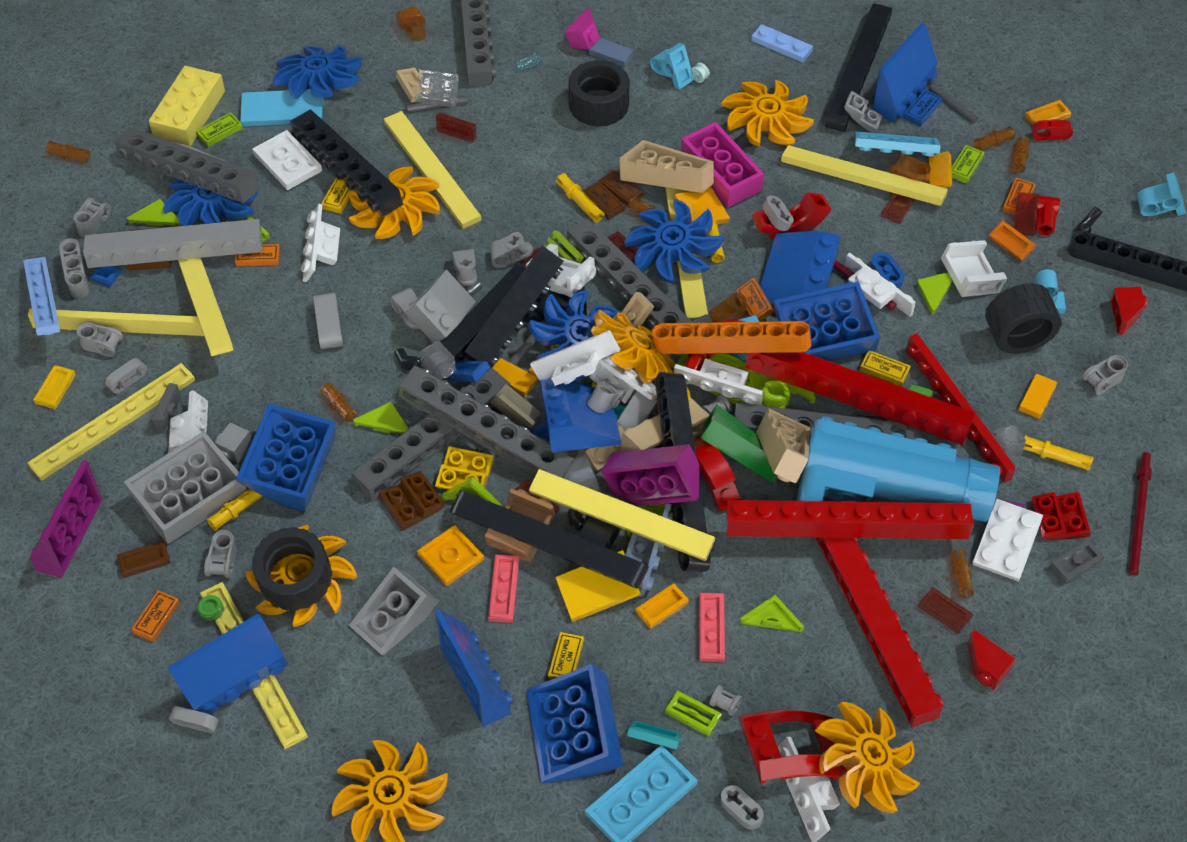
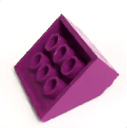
M86 460L81 462L68 489L64 490L61 502L54 509L48 526L43 529L37 547H34L31 552L30 560L38 572L63 577L103 500Z

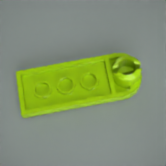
M717 353L709 359L747 371L748 378L745 386L763 391L761 406L784 409L788 406L790 388L785 382L746 369V362L728 353ZM683 354L676 364L685 367L686 360L689 357L688 354ZM711 390V391H708V392L713 393V394H715V395H717V396L722 395L721 393H718V392H715V391H712V390ZM725 397L735 405L736 403L747 404L741 399Z

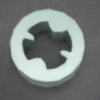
M698 62L691 68L696 82L702 83L709 77V69L703 63Z

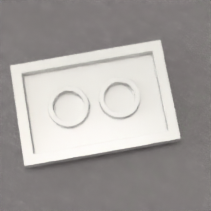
M287 130L252 149L253 155L287 190L322 171L321 164Z
M997 499L972 565L1019 582L1043 515Z

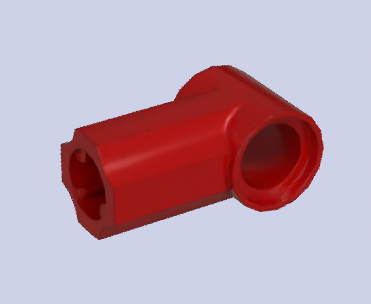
M1038 195L1035 214H1037L1036 231L1040 235L1048 236L1054 234L1060 198Z

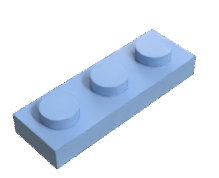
M763 24L754 32L751 39L755 43L802 63L813 51L812 45Z

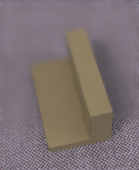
M507 384L501 387L490 402L515 424L527 429L536 423L535 420L541 413Z

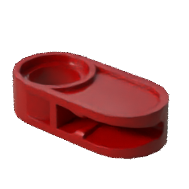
M1040 120L1031 127L1033 138L1037 141L1067 140L1073 135L1072 125L1068 120ZM1040 129H1047L1044 132H1037Z

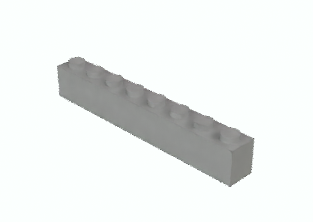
M253 219L85 235L83 253L87 268L262 252V231L260 220Z

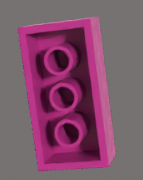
M716 122L681 139V152L713 161L714 184L710 187H712L715 194L728 208L762 191L764 173Z

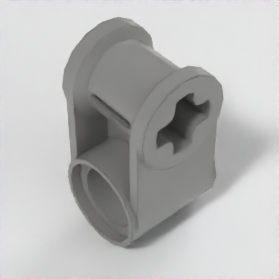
M93 198L85 200L82 207L73 216L79 236L85 238V235L97 232L111 214L110 204L98 203Z
M519 232L496 240L490 246L492 265L495 268H507L509 265L527 259L533 252L532 245L529 242H525L523 235Z
M474 249L452 252L454 270L456 271L459 284L462 286L475 284L477 282V274L475 270Z
M409 287L391 296L390 303L409 328L419 329L404 312L417 299L414 291Z
M85 322L77 328L81 347L86 351L99 353L104 356L113 357L116 353L115 348L118 342L123 340V334L112 327Z
M1113 355L1099 364L1088 368L1082 375V379L1088 381L1095 388L1094 392L1100 395L1123 381L1128 362L1120 355Z
M606 378L597 384L587 405L592 410L603 414L612 408H616L624 398L626 391L623 389L619 390Z
M220 530L213 535L209 553L205 560L204 573L206 576L215 574L224 575L229 579L232 577L237 545L231 532Z

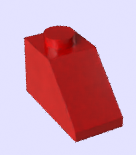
M1141 287L1114 288L1110 303L1118 335H1123L1141 317L1143 309L1147 306V298L1143 295Z
M975 629L971 632L968 649L973 675L977 677V680L982 685L989 686L995 690L1012 670L1016 658Z

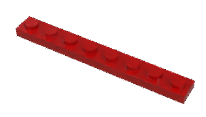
M918 333L910 335L906 347L907 354L918 364L921 374L926 375L932 389L939 393L942 401L975 412ZM975 412L970 431L967 435L968 439L976 444L983 459H986L989 464L1000 467V479L1003 483L1012 480L1016 469L1015 465Z

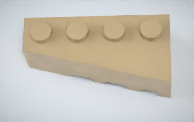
M642 140L619 158L620 180L699 193H703L714 184L713 161Z
M691 398L689 400L693 436L695 438L702 433L704 422L709 414ZM659 414L651 419L644 420L634 428H628L622 434L618 453L663 448Z
M768 408L756 433L773 473L784 482L791 481L796 483L809 459L810 427Z

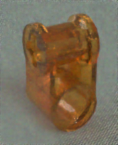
M416 6L396 12L399 25L413 41H422L427 37V32L424 29L425 18Z
M901 154L897 159V163L889 168V173L929 184L931 167L926 162L912 158L907 154Z
M741 293L731 294L708 313L712 323L745 318L747 299Z

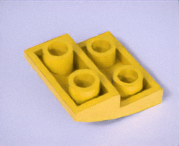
M449 446L444 464H441L435 487L449 490L474 477L485 488L494 462V456Z

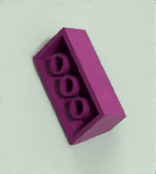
M689 444L614 453L601 469L612 493L632 501L633 506L697 501L699 498V462Z

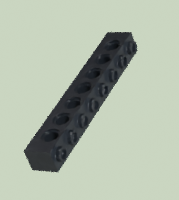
M311 109L290 120L292 136L297 141L300 140L307 151L310 150L318 161L321 160L327 170H332L339 181L343 180L350 191H354L362 202L365 201L373 212L376 211L381 217H384L403 205L399 189Z

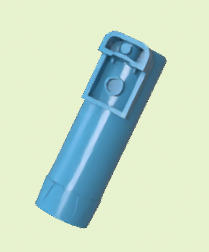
M820 417V419L814 421L811 429L809 459L801 473L796 501H822L824 498L837 502H870L873 497L901 503H971L973 520L986 523L994 506L999 484L1000 467L972 458L956 456L957 450L952 449L948 444L938 443L934 445L922 438H914L912 440L904 438V435L900 433L886 434L881 433V430L877 428L867 427V429L857 427L852 422H843L842 424L834 422L829 417Z

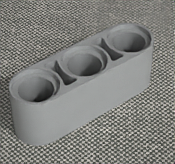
M68 238L59 245L64 277L71 296L83 298L89 293L84 257L78 241Z
M335 292L314 295L320 348L328 349L343 346Z

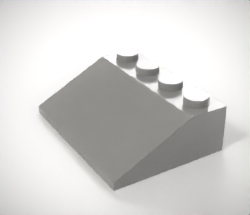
M204 431L124 481L131 495L167 544H170L223 508V504L226 502L230 503L247 490L246 486L236 481L239 473Z

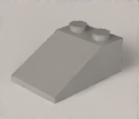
M446 269L404 312L436 344L446 338L456 328L476 301Z
M393 567L349 626L384 656L425 621L439 600L408 573Z

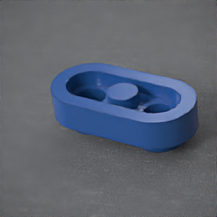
M884 252L874 254L871 260V269L876 270L880 276L893 283L896 288L902 287L904 273L892 256Z

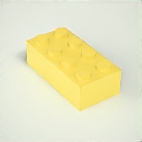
M184 66L149 119L152 135L171 142L176 140L191 146L197 137L196 131L204 126L225 92L222 75Z

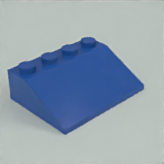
M922 22L879 70L873 110L893 123L898 117L901 118L904 115L906 108L912 105L917 95L921 94L926 89L927 84L933 82L937 76V59L925 23Z
M823 231L777 233L775 235L760 285L774 311V300L828 288L839 251L841 235Z
M859 281L774 300L778 322L802 321L809 325L812 345L804 353L827 361H833L868 353L869 350L876 351L880 335Z
M551 378L540 380L542 404L551 452L621 445L614 409L612 408L602 414L592 410L587 405L595 389L594 387L575 381L555 386Z
M269 403L236 481L281 506L306 512L334 442L336 422Z
M440 609L436 610L435 616L440 648L482 726H487L510 715L512 699L507 690L503 691L499 685L501 684L500 677L496 670L492 671L488 665L490 664L489 657L485 650L481 651L479 649V640L474 630L469 631L466 623Z
M258 613L167 668L195 711L211 715L221 705L236 700L244 691L258 687L263 679L268 678L270 675L274 676L281 673L284 667L289 664Z
M589 664L527 689L542 783L599 775L623 766L607 674L594 664Z

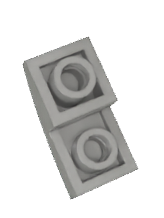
M851 91L844 108L858 124L869 132L875 133L882 115L867 107L868 100Z
M636 391L618 419L617 425H621L624 431L640 425L648 417L657 399L649 400Z

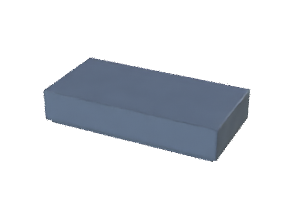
M600 38L589 49V55L625 67L633 56V49Z

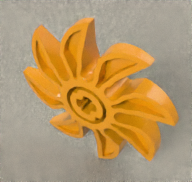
M775 80L774 94H768L767 87L761 83L742 82L740 87L745 92L731 94L721 103L722 107L734 109L728 116V131L747 126L746 137L750 143L760 147L762 131L768 132V139L774 143L791 145L795 144V139L791 134L804 132L814 123V119L802 116L807 108V96L803 95L788 100L789 89L778 80Z
M413 167L398 168L392 171L388 177L389 181L399 189L403 205L386 216L381 217L376 211L373 212L365 201L362 202L354 191L349 190L352 206L360 211V213L349 217V221L357 227L366 229L377 228L380 225L375 234V239H386L396 235L401 230L399 222L404 220L409 225L412 235L415 236L423 227L421 212L440 215L437 199L428 193L439 188V183L427 177H412L409 179L413 172Z
M600 309L594 317L596 326L592 327L591 332L593 336H596L608 330L611 331L620 347V351L611 356V361L628 371L634 368L641 381L646 384L652 383L659 372L673 373L671 368L676 365L674 359L670 354H661L656 351L650 330L641 325L634 327L624 313L619 312L612 319Z
M304 525V526H301V527H298V528H299V529H302V528H303V529H306V530H308V532H309L310 526H309V525ZM322 536L318 538L321 540L327 556H330L346 545L344 539L336 536ZM304 554L289 555L277 562L272 569L270 578L279 584L297 583L309 575L315 561ZM339 556L328 557L332 569L331 584L326 594L322 597L336 614L342 604V595L337 582L332 580V578L357 579V575L352 564L346 559ZM245 571L249 584L256 591L262 593L253 571ZM264 600L255 607L258 612L266 615H279L287 612V610L273 606L267 600ZM314 603L306 609L297 610L292 624L293 627L301 626L310 621L317 611V604Z
M841 702L838 704V707L845 720L829 719L815 729V732L835 743L821 755L819 761L820 772L823 774L834 767L843 765L847 772L839 778V787L843 797L853 808L859 805L862 788L864 798L873 807L886 813H895L898 809L891 794H909L920 784V782L900 771L914 757L913 741L898 748H890L888 742L896 736L892 720L881 708L876 710L874 725H872L871 717L863 709L852 703Z
M373 740L372 743L384 765L382 772H376L370 760L366 759L350 760L337 769L338 774L356 779L367 785L365 787L353 784L346 786L338 793L332 805L333 817L353 808L363 806L354 813L351 822V830L355 842H366L371 828L379 817H382L379 831L384 842H405L397 826L396 819L398 817H404L409 827L415 831L431 830L445 819L444 816L421 809L413 804H433L444 794L448 784L447 773L426 782L417 783L425 778L428 771L427 753L419 742L416 743L405 769L400 772L401 758L398 750L392 744L381 740Z

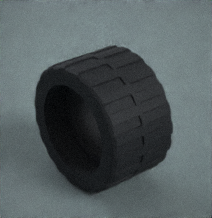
M594 60L580 64L572 71V74L569 76L568 89L569 109L574 118H577L581 123L596 127L609 126L624 118L629 108L630 80L627 72L621 66L605 60ZM592 90H606L611 92V94L605 96H593L587 94V92Z
M1025 283L1004 290L991 300L985 310V318L996 344L1000 350L1006 353L1019 354L1036 350L1052 340L1062 326V319L1048 289L1036 283Z
M282 528L270 533L254 551L255 554L252 557L253 574L264 598L271 602L273 606L287 611L306 609L312 604H316L326 594L331 584L332 569L325 548L315 534L303 528ZM304 554L315 561L309 575L297 583L279 584L270 578L274 566L286 556Z

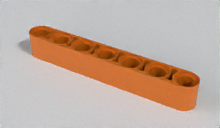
M802 321L662 323L652 329L655 349L661 354L805 352L812 345L809 325Z

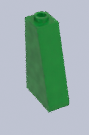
M716 404L704 422L701 438L772 483L777 476L773 473L758 435Z

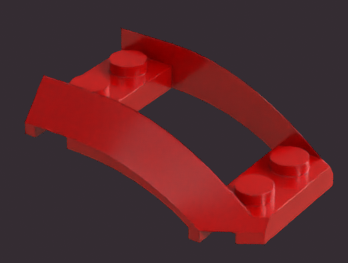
M773 709L738 716L761 784L766 783V780L775 778L784 780L810 776L832 778V781H836L845 771L847 772V769L840 765L821 774L819 767L821 755L819 754L781 757L770 727L772 723L781 722L810 723L823 754L835 743L815 732V729L824 721L836 718L797 709Z

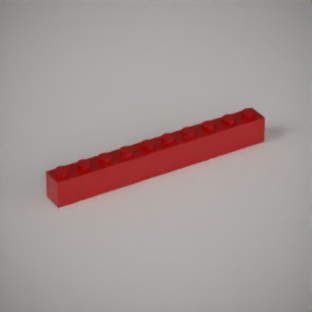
M804 352L748 353L746 369L960 445L964 444L975 416V412Z
M728 500L726 510V536L969 540L974 525L971 503Z
M815 537L911 728L938 719L943 708L942 698L938 693H935L931 677L928 672H924L920 656L917 651H913L909 635L905 630H902L898 614L895 610L891 609L888 595L884 589L881 590L877 574L874 570L870 569L865 551L860 550L858 546V539Z

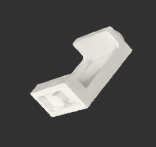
M985 240L950 243L941 257L961 297L1000 293L1007 280L1004 272L994 273L983 253L987 246Z
M550 243L546 248L558 256V246ZM589 257L582 264L561 258L564 262L560 267L564 270L556 280L552 278L549 281L548 285L551 286L549 290L572 297L587 282L594 278L596 274L594 258Z

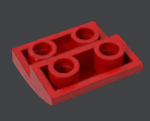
M1055 492L1031 497L1035 512L1043 515L1039 526L1042 539L1060 540L1091 536L1079 492L1056 496Z

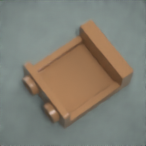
M510 489V498L505 508L547 525L551 524L555 512L550 501L544 498H534L528 492L518 489V491ZM490 528L485 534L488 546L510 555L519 556V559L529 563L537 551V548L532 547V545Z

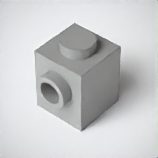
M229 423L215 440V445L226 458L236 464L240 462L252 443L250 431L232 423Z

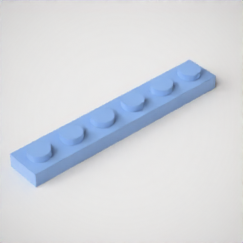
M40 257L23 260L37 336L52 335L60 332L46 258Z

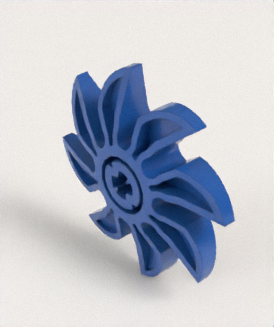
M337 45L328 54H325L324 49L321 47L307 46L303 47L304 53L307 56L294 54L277 61V67L281 69L273 78L274 86L288 84L290 95L296 99L307 89H310L311 94L316 97H332L333 93L330 88L334 90L343 89L360 81L359 76L354 74L361 68L362 59L361 57L347 59L346 51L340 45Z
M177 179L170 184V188L177 190V192L166 200L163 210L165 214L179 211L178 219L180 226L193 225L200 218L202 224L221 223L218 216H224L227 221H237L254 213V209L246 205L255 199L259 190L247 201L241 203Z
M673 199L676 212L675 220L668 221L666 212L660 209L643 211L639 213V217L653 227L644 225L636 228L627 236L624 242L625 247L641 246L635 256V266L643 272L651 263L656 261L658 275L662 280L671 284H675L672 271L673 262L679 261L681 269L685 273L699 274L706 272L710 269V266L696 256L706 257L713 254L721 247L724 241V236H708L713 226V218L709 208L696 220L692 221L688 205Z
M589 291L575 293L570 298L564 311L554 296L550 294L543 309L544 318L548 325L530 320L529 328L533 337L542 345L548 347L558 344L560 346L538 355L537 359L594 337L591 329L593 326H596L594 317L599 309L612 319L619 312L610 306L597 305L593 307L589 316H585L583 314L584 303ZM578 376L574 381H580L584 379L586 376Z

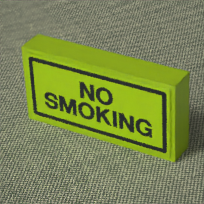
M230 112L197 130L196 133L203 143L210 147L242 130L243 127L242 123Z
M965 145L952 165V178L967 184L982 161L985 152Z

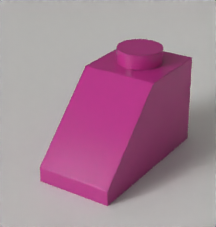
M586 9L565 31L572 48L589 50L600 39L590 9Z

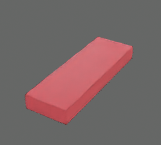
M495 555L488 616L489 622L513 623L519 556Z
M700 593L699 662H724V593Z

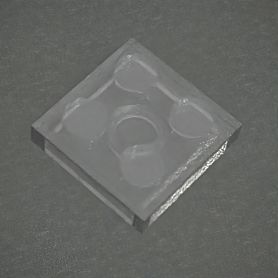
M419 69L415 102L456 108L459 75Z

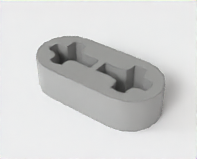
M770 195L766 198L762 205L765 214L775 228L787 231L794 221L792 215L778 197Z
M134 358L107 377L105 385L114 394H119L142 378L147 372V366L140 359Z
M179 706L173 707L169 720L174 724L207 733H214L219 722L216 717L210 714Z
M731 785L725 787L720 799L722 807L746 829L753 830L760 827L764 816L763 809L738 786ZM728 794L731 797L737 795V803L735 801L729 803ZM746 811H747L749 814H753V813L755 812V813H756V821H755L753 818H751L750 820H747V819H746V818H747V813H746Z

